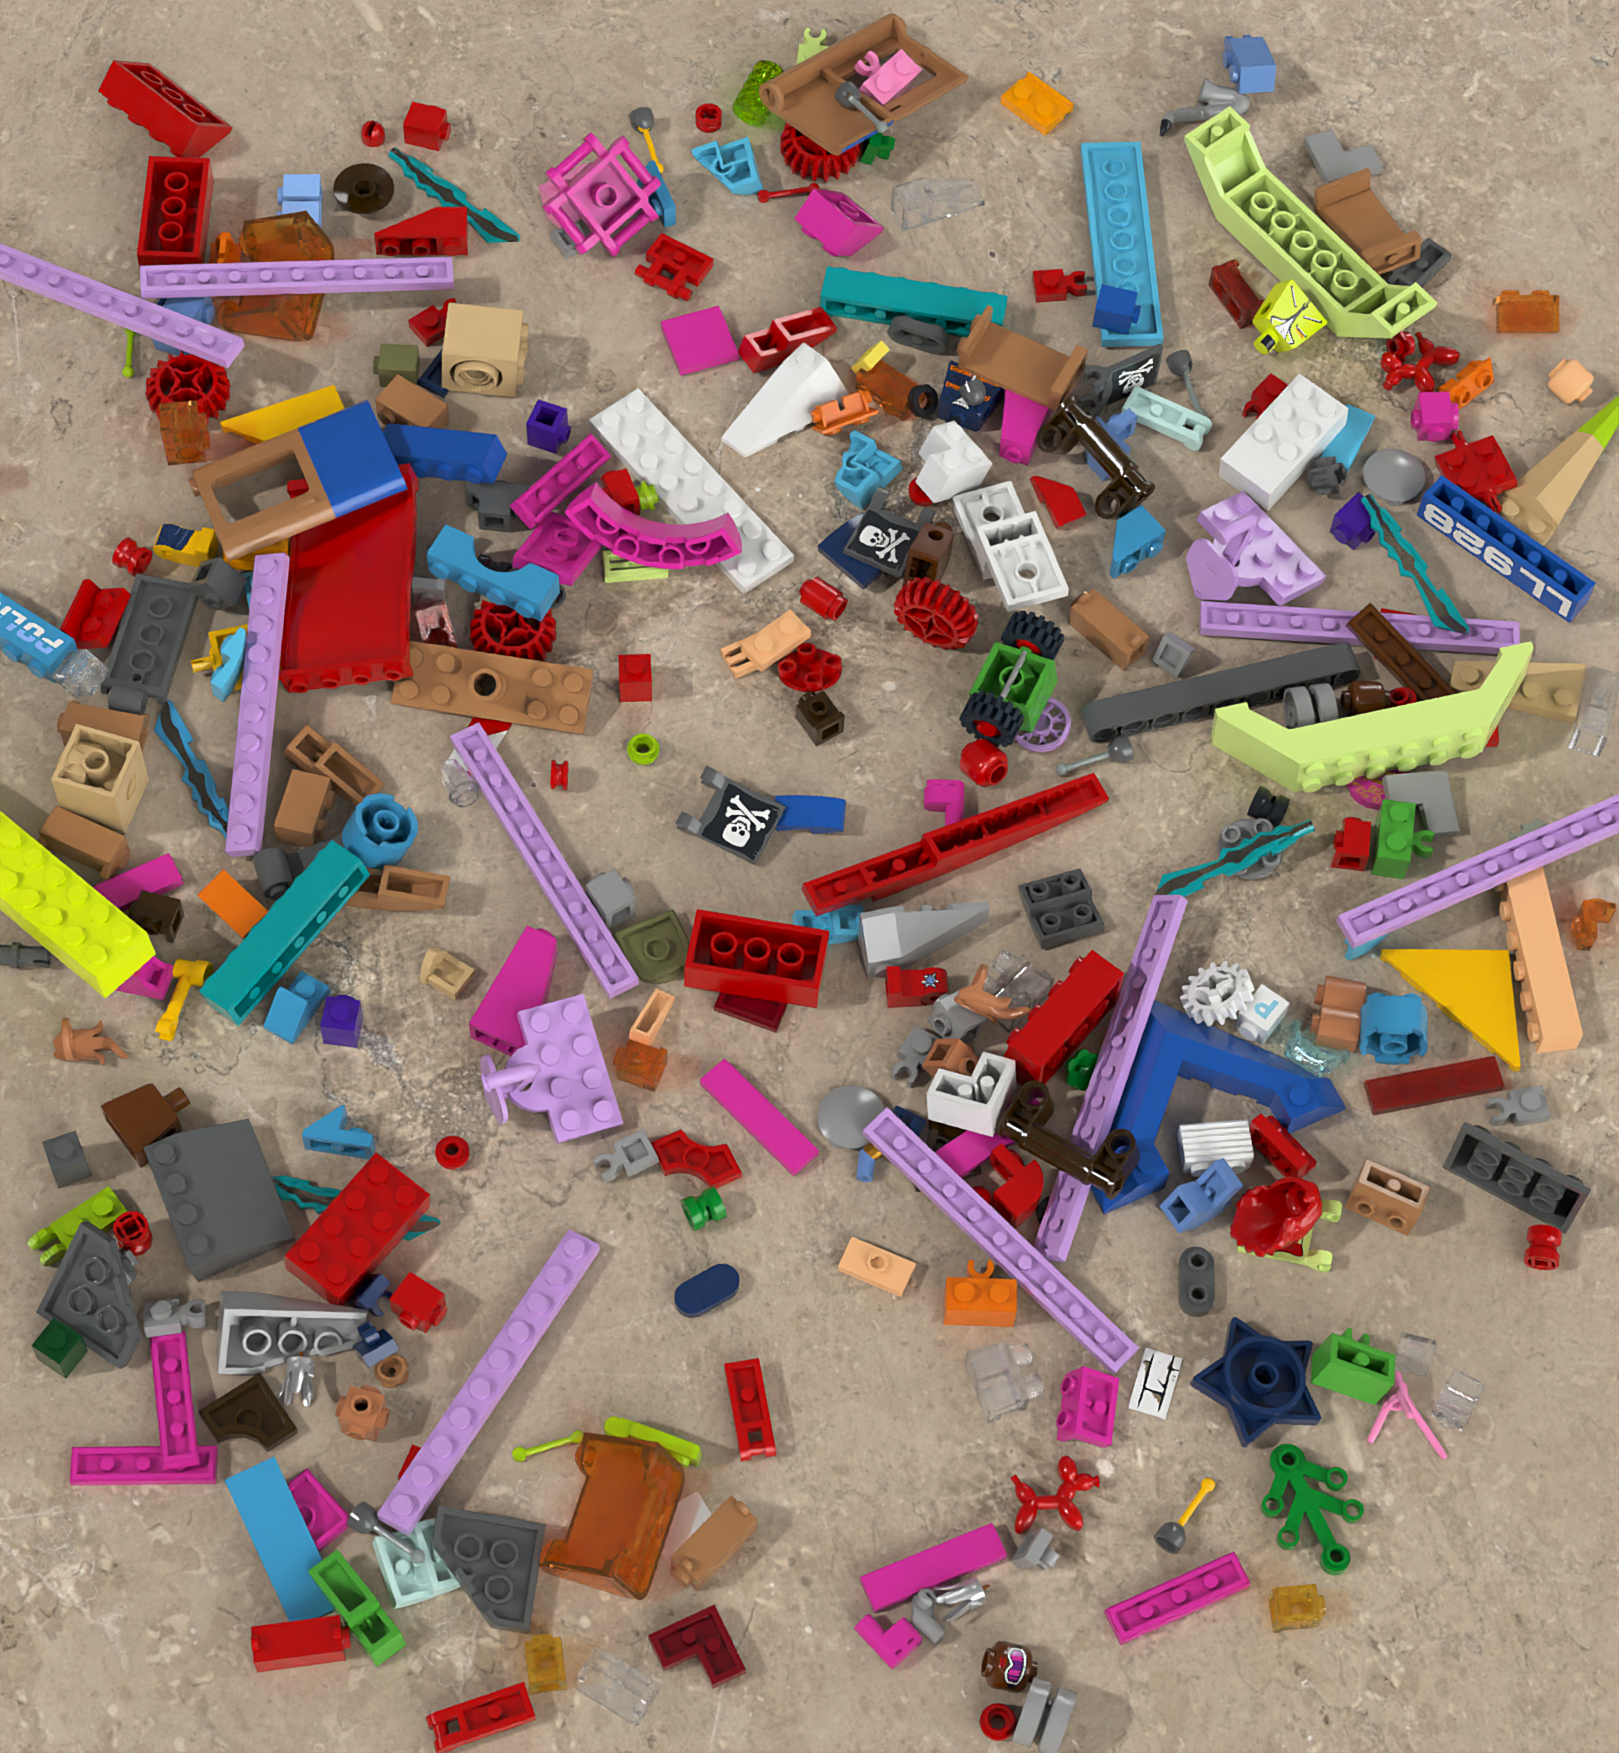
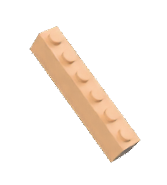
M1542 866L1494 887L1495 892L1500 893V917L1507 924L1506 943L1508 950L1513 951L1514 954L1513 973L1515 980L1520 981L1521 984L1520 1004L1522 1010L1527 1011L1528 1014L1527 1034L1531 1042L1534 1041L1536 1053L1576 1049L1583 1037Z

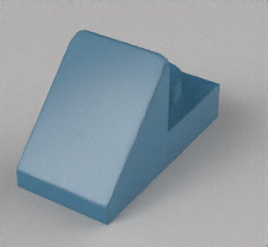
M655 160L649 161L645 168L652 177L656 176L662 184L648 197V203L660 217L664 228L675 225L676 206ZM638 179L636 184L641 188L643 183Z
M300 971L288 989L282 986L278 988L264 1023V1029L293 1045L322 1005L326 996L330 994L329 986Z
M345 1105L338 1107L305 1128L302 1134L306 1150L370 1160L375 1153L376 1147L373 1134H369L366 1130L360 1128L345 1130L348 1118Z

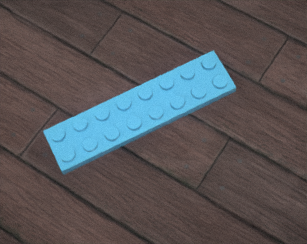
M1141 142L1081 143L1080 155L1096 302L1101 285L1103 284L1138 292L1136 305L1141 306L1137 324L1131 323L1128 335L1099 328L1101 347L1162 345L1164 337Z

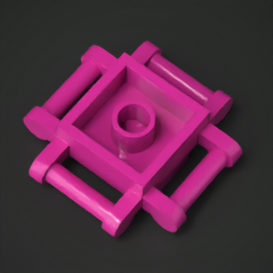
M590 132L583 138L584 142L558 166L555 168L551 167L545 172L546 177L560 192L547 200L542 208L548 215L552 214L576 244L575 249L580 255L586 253L600 241L605 250L612 257H615L621 251L620 247L648 222L653 223L659 217L648 203V197L662 183L656 176L652 177L629 148L628 145L630 143L624 135L617 138L606 150L596 136ZM593 151L598 158L586 165L568 184L563 177ZM619 154L643 183L641 188H639L615 158ZM566 201L569 202L592 231L587 236L583 235L561 206ZM640 209L641 213L613 238L609 236Z

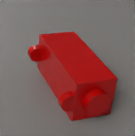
M340 1615L252 1626L251 1646L253 1662L258 1673L346 1661L345 1649L351 1648L349 1626H343Z

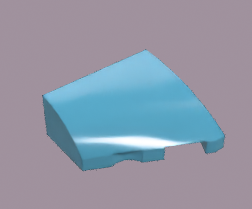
M748 137L719 146L716 140L691 149L694 158L731 193L751 195L764 190L753 148Z
M853 430L849 436L851 440L849 450L843 454V465L837 472L834 483L837 489L851 503L863 510L871 502L876 489L879 486L885 488L899 474L903 467L900 460L877 449L875 440Z

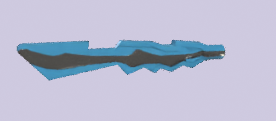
M166 700L154 732L186 768L181 780L192 788V799L198 802L200 813L208 817L209 825L220 831L226 840L229 808L224 797L219 799L215 781L205 761L197 760L188 745L194 740L172 701Z

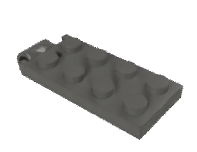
M136 574L130 593L131 597L126 605L100 685L101 694L108 695L109 690H111L108 700V708L110 710L142 715L145 713L148 697L158 699V704L165 705L199 598L188 588L190 583Z

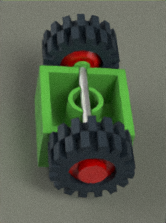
M1026 611L1014 612L1002 633V644L994 643L969 692L970 698L959 718V721H962V727L967 728L966 732L969 734L974 733V738L977 740L980 738L986 739L997 747L1000 744L1003 747H1007L1008 744L1011 745L1019 729L1030 733L1033 732L1058 682L1054 660L1064 642V634L1060 633L1061 629L1059 627H1053L1055 623L1051 620L1047 622L1044 620V616L1036 617L1035 613L1031 611L1029 614Z

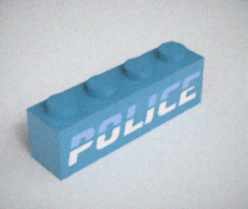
M0 592V649L11 661L18 662L19 660L25 664L36 677L41 679L45 677L55 683L79 656L75 640Z

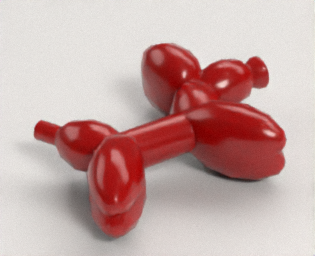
M1417 332L1415 336L1418 339L1419 352L1423 356L1416 365L1402 364L1400 358L1393 352L1387 351L1383 353L1380 364L1387 373L1386 382L1383 383V387L1391 391L1394 386L1401 382L1402 378L1414 379V383L1420 392H1434L1435 382L1427 369L1432 363L1439 366L1456 364L1460 353L1454 348L1447 346L1435 347L1432 341L1424 338L1420 332Z
M1062 1456L1057 1465L1058 1476L1062 1481V1484L1058 1487L1057 1494L1036 1496L1032 1487L1021 1482L1016 1474L1010 1479L1015 1485L1016 1496L1023 1504L1016 1515L1014 1522L1015 1532L1017 1534L1025 1533L1034 1523L1037 1510L1058 1509L1063 1522L1070 1529L1080 1531L1083 1527V1517L1072 1500L1075 1497L1076 1490L1087 1491L1092 1489L1093 1486L1099 1488V1475L1092 1477L1087 1473L1077 1474L1078 1470L1075 1461L1069 1456Z

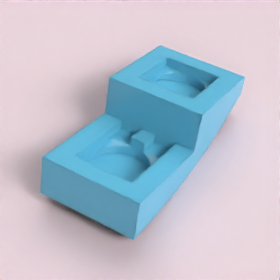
M1349 404L1346 405L1349 408L1346 425L1329 443L1320 457L1335 456L1336 463H1342L1346 473L1349 472L1375 419V415Z
M847 905L817 917L813 910H795L792 915L793 925L828 930V944L858 940L860 913H864L863 905Z

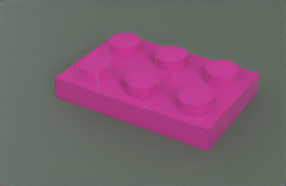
M551 511L542 519L515 553L512 567L521 569L527 564L533 563L559 575V584L572 586L603 544L596 539L591 540L574 525L569 517Z

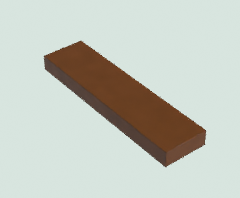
M1371 603L1346 624V627L1403 687L1414 691L1417 702L1457 694Z

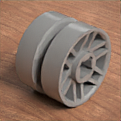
M1328 683L1310 685L1308 690L1304 686L1287 688L1285 690L1283 711L1287 729L1339 719L1335 695Z
M1034 1677L1012 1742L1030 1748L1038 1734L1040 1735L1039 1752L1058 1753L1078 1692L1060 1686L1053 1700L1049 1699L1052 1683Z

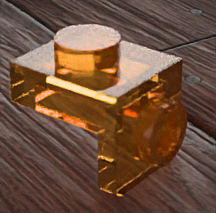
M1600 898L1583 900L1576 917L1573 918L1571 935L1576 937V950H1591L1597 938V922L1610 923L1616 912V903L1606 902Z

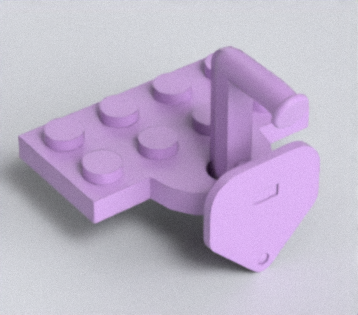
M1244 491L1201 511L1196 519L1214 538L1212 543L1204 538L1194 541L1186 555L1194 594L1198 599L1225 601L1232 597L1237 586L1251 587L1259 585L1281 606L1322 585L1326 578V575Z
M584 994L518 1011L517 1018L526 1045L515 1051L506 1062L503 1070L496 1071L489 1054L483 1055L480 1059L484 1095L499 1124H504L508 1120L505 1099L509 1098L520 1109L532 1113L546 1112L556 1144L623 1125ZM530 1084L528 1090L522 1091L526 1086Z

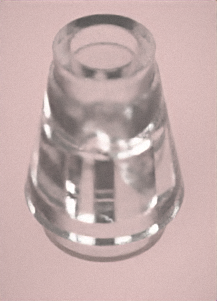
M449 759L440 766V771L449 801L460 808L472 805L479 798L478 783L457 760Z

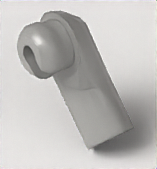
M922 1588L913 1596L911 1601V1621L917 1629L937 1645L948 1631L934 1619L936 1594L929 1588Z

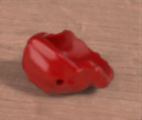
M1290 1176L1275 1181L1270 1186L1262 1185L1255 1186L1253 1189H1247L1246 1193L1242 1194L1240 1200L1236 1203V1212L1233 1217V1223L1230 1226L1231 1238L1237 1240V1246L1244 1247L1246 1253L1254 1252L1258 1257H1264L1266 1254L1273 1256L1274 1251L1297 1243L1313 1228L1317 1220L1322 1216V1202L1316 1183Z

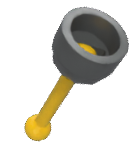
M648 107L637 108L629 114L631 125L636 132L644 134L652 161L655 160L660 173H662L664 167L658 161L649 133L654 125L652 110Z
M1207 1477L1201 1481V1489L1178 1522H1167L1156 1532L1154 1539L1161 1548L1169 1553L1177 1554L1183 1547L1186 1540L1183 1526L1205 1494L1215 1488V1482L1212 1478Z

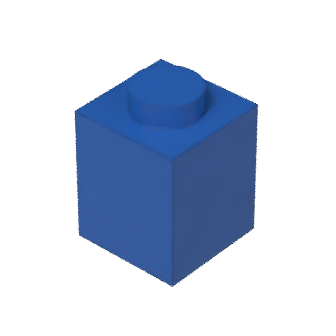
M1102 284L1092 327L1128 335L1131 323L1137 324L1141 306L1136 305L1138 292Z

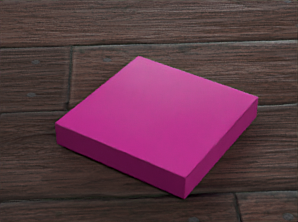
M719 305L661 321V330L680 376L739 360L738 350Z
M307 1468L287 1484L317 1550L321 1552L349 1528L347 1525L349 1515Z

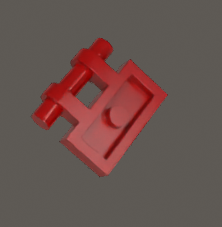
M661 233L646 252V261L652 265L647 268L639 264L635 270V275L642 278L645 284L651 287L656 285L667 291V295L677 299L679 297L688 302L693 291L684 287L685 284L688 282L698 287L712 269L714 259ZM665 270L675 275V277L671 280L661 275V273Z

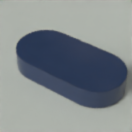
M716 1264L685 1281L675 1291L674 1303L677 1311L685 1317L696 1318L731 1299L739 1290L740 1279L738 1272L728 1264Z

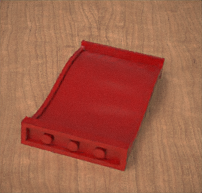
M409 463L398 465L407 486L406 490L291 536L281 645V671H279L278 675L289 693H305L308 690L322 688L336 689L339 686L352 684L366 685L370 682L382 680L397 681L404 677L413 676L414 671L410 662V600L416 556V492L419 491V480ZM305 478L287 481V492L290 499L302 495L309 490Z

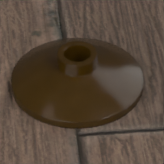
M361 163L344 169L335 179L333 191L336 201L345 210L356 214H371L383 209L392 200L394 182L390 174L382 167Z

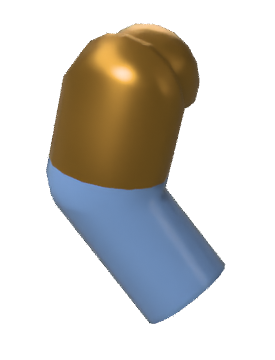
M871 1142L867 1143L859 1151L856 1179L861 1182L873 1181L875 1161L881 1156L886 1158Z

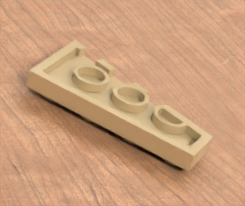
M1455 660L1449 685L1456 693L1480 689L1493 670L1496 661ZM1529 662L1525 677L1507 708L1574 723L1586 664Z

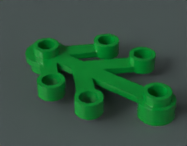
M1281 1444L1277 1446L1270 1456V1467L1275 1473V1477L1269 1493L1261 1502L1260 1509L1268 1518L1279 1516L1284 1506L1281 1497L1288 1481L1290 1482L1295 1497L1285 1525L1277 1534L1276 1542L1278 1546L1283 1550H1292L1296 1547L1300 1538L1298 1530L1305 1513L1323 1549L1319 1559L1321 1568L1329 1575L1335 1576L1344 1573L1350 1563V1553L1346 1547L1336 1543L1320 1508L1339 1515L1345 1522L1353 1524L1361 1519L1364 1507L1356 1499H1349L1345 1502L1309 1488L1304 1476L1323 1482L1329 1490L1336 1492L1345 1487L1348 1480L1347 1473L1340 1467L1326 1469L1306 1461L1302 1450L1295 1445ZM1282 1457H1292L1294 1460V1464H1284V1462L1282 1461ZM1333 1474L1340 1476L1342 1483L1334 1484L1330 1480V1476ZM1266 1502H1276L1278 1509L1275 1511L1269 1510L1266 1507ZM1349 1506L1355 1507L1358 1515L1350 1516L1346 1508ZM1290 1533L1294 1538V1542L1286 1543L1282 1539V1534ZM1338 1552L1342 1556V1561L1334 1562L1330 1557V1553Z

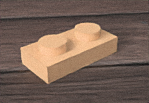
M790 609L741 644V652L762 672L811 637V630Z

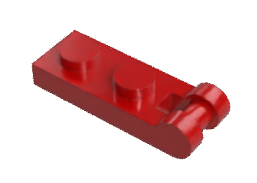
M759 1358L725 1363L724 1372L740 1461L752 1460L751 1456L763 1454L765 1458L776 1456L775 1441ZM761 1431L762 1440L749 1442L748 1433Z
M521 1682L436 1711L426 1716L425 1719L428 1728L433 1730L436 1738L433 1741L436 1753H447L459 1746L536 1720V1716L525 1683ZM457 1720L460 1731L450 1734L447 1724Z

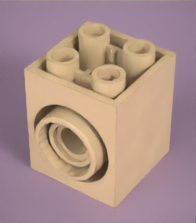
M449 303L442 350V388L450 391L516 397L517 385L523 386L524 365L528 350L529 324L523 323V310Z
M76 724L65 749L58 759L51 782L59 807L125 835L149 782V777L139 741Z

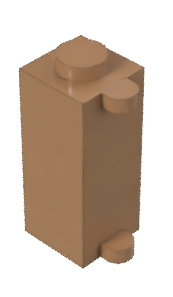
M1094 588L1089 592H1083L1071 603L1068 624L1120 669L1125 671L1146 653L1149 635Z
M72 701L68 702L65 713L59 715L57 731L61 734L64 746L67 745L75 725L80 724L139 741L143 753L149 735L150 715H136Z
M59 806L54 807L39 831L40 838L37 842L43 847L100 872V877L107 880L110 877H115L119 869L125 868L130 859L131 852L126 836Z
M731 1495L671 1556V1567L673 1568L671 1574L684 1587L690 1584L698 1591L757 1530V1518L750 1513L749 1508L742 1501H737Z

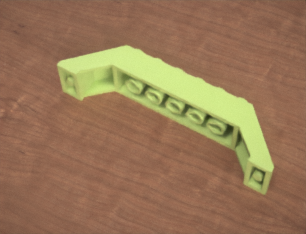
M1229 106L1185 135L1184 142L1216 220L1281 282L1293 279L1328 322L1326 326L1338 337L1392 338L1436 307L1437 302L1417 283L1411 286L1388 284L1265 167L1249 131L1250 125L1232 107Z
M1530 641L1500 648L1495 666L1480 689L1294 729H1287L1250 710L1247 702L1216 708L1210 737L1212 745L1290 791H1304L1307 793L1317 791L1322 786L1331 784L1337 786L1347 785L1355 777L1366 776L1368 779H1375L1383 776L1387 771L1398 769L1399 772H1408L1424 764L1440 765L1452 758H1472L1483 752L1525 677L1534 647Z

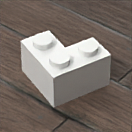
M954 420L932 427L918 453L926 463L915 482L933 503L950 499L955 495L978 490L993 463Z
M983 1052L971 1077L939 1068L926 1093L928 1119L993 1137L997 1121L1006 1110L1016 1088L1015 1060Z

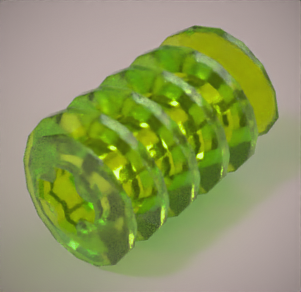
M768 60L756 62L732 107L734 114L739 119L753 127H762L766 123V118L771 114V111L763 105L759 96V87L766 81L783 73V69L776 63Z

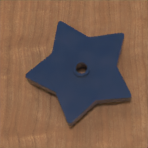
M1233 1317L1228 1324L1222 1357L1195 1375L1190 1382L1193 1388L1227 1408L1240 1444L1244 1448L1248 1447L1274 1424L1314 1426L1321 1420V1415L1306 1386L1305 1373L1313 1346L1312 1341H1281L1274 1337L1264 1336L1237 1317Z

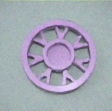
M1050 697L1047 702L1050 706H1045L1033 732L1020 736L1017 733L1014 740L1021 747L1033 752H1047L1062 745L1070 733L1071 720L1068 710L1060 701ZM1056 707L1061 712L1052 718L1049 712ZM1060 723L1066 725L1064 731L1053 729V724ZM1051 734L1056 740L1048 744L1044 737ZM1032 736L1040 738L1038 745L1028 743Z

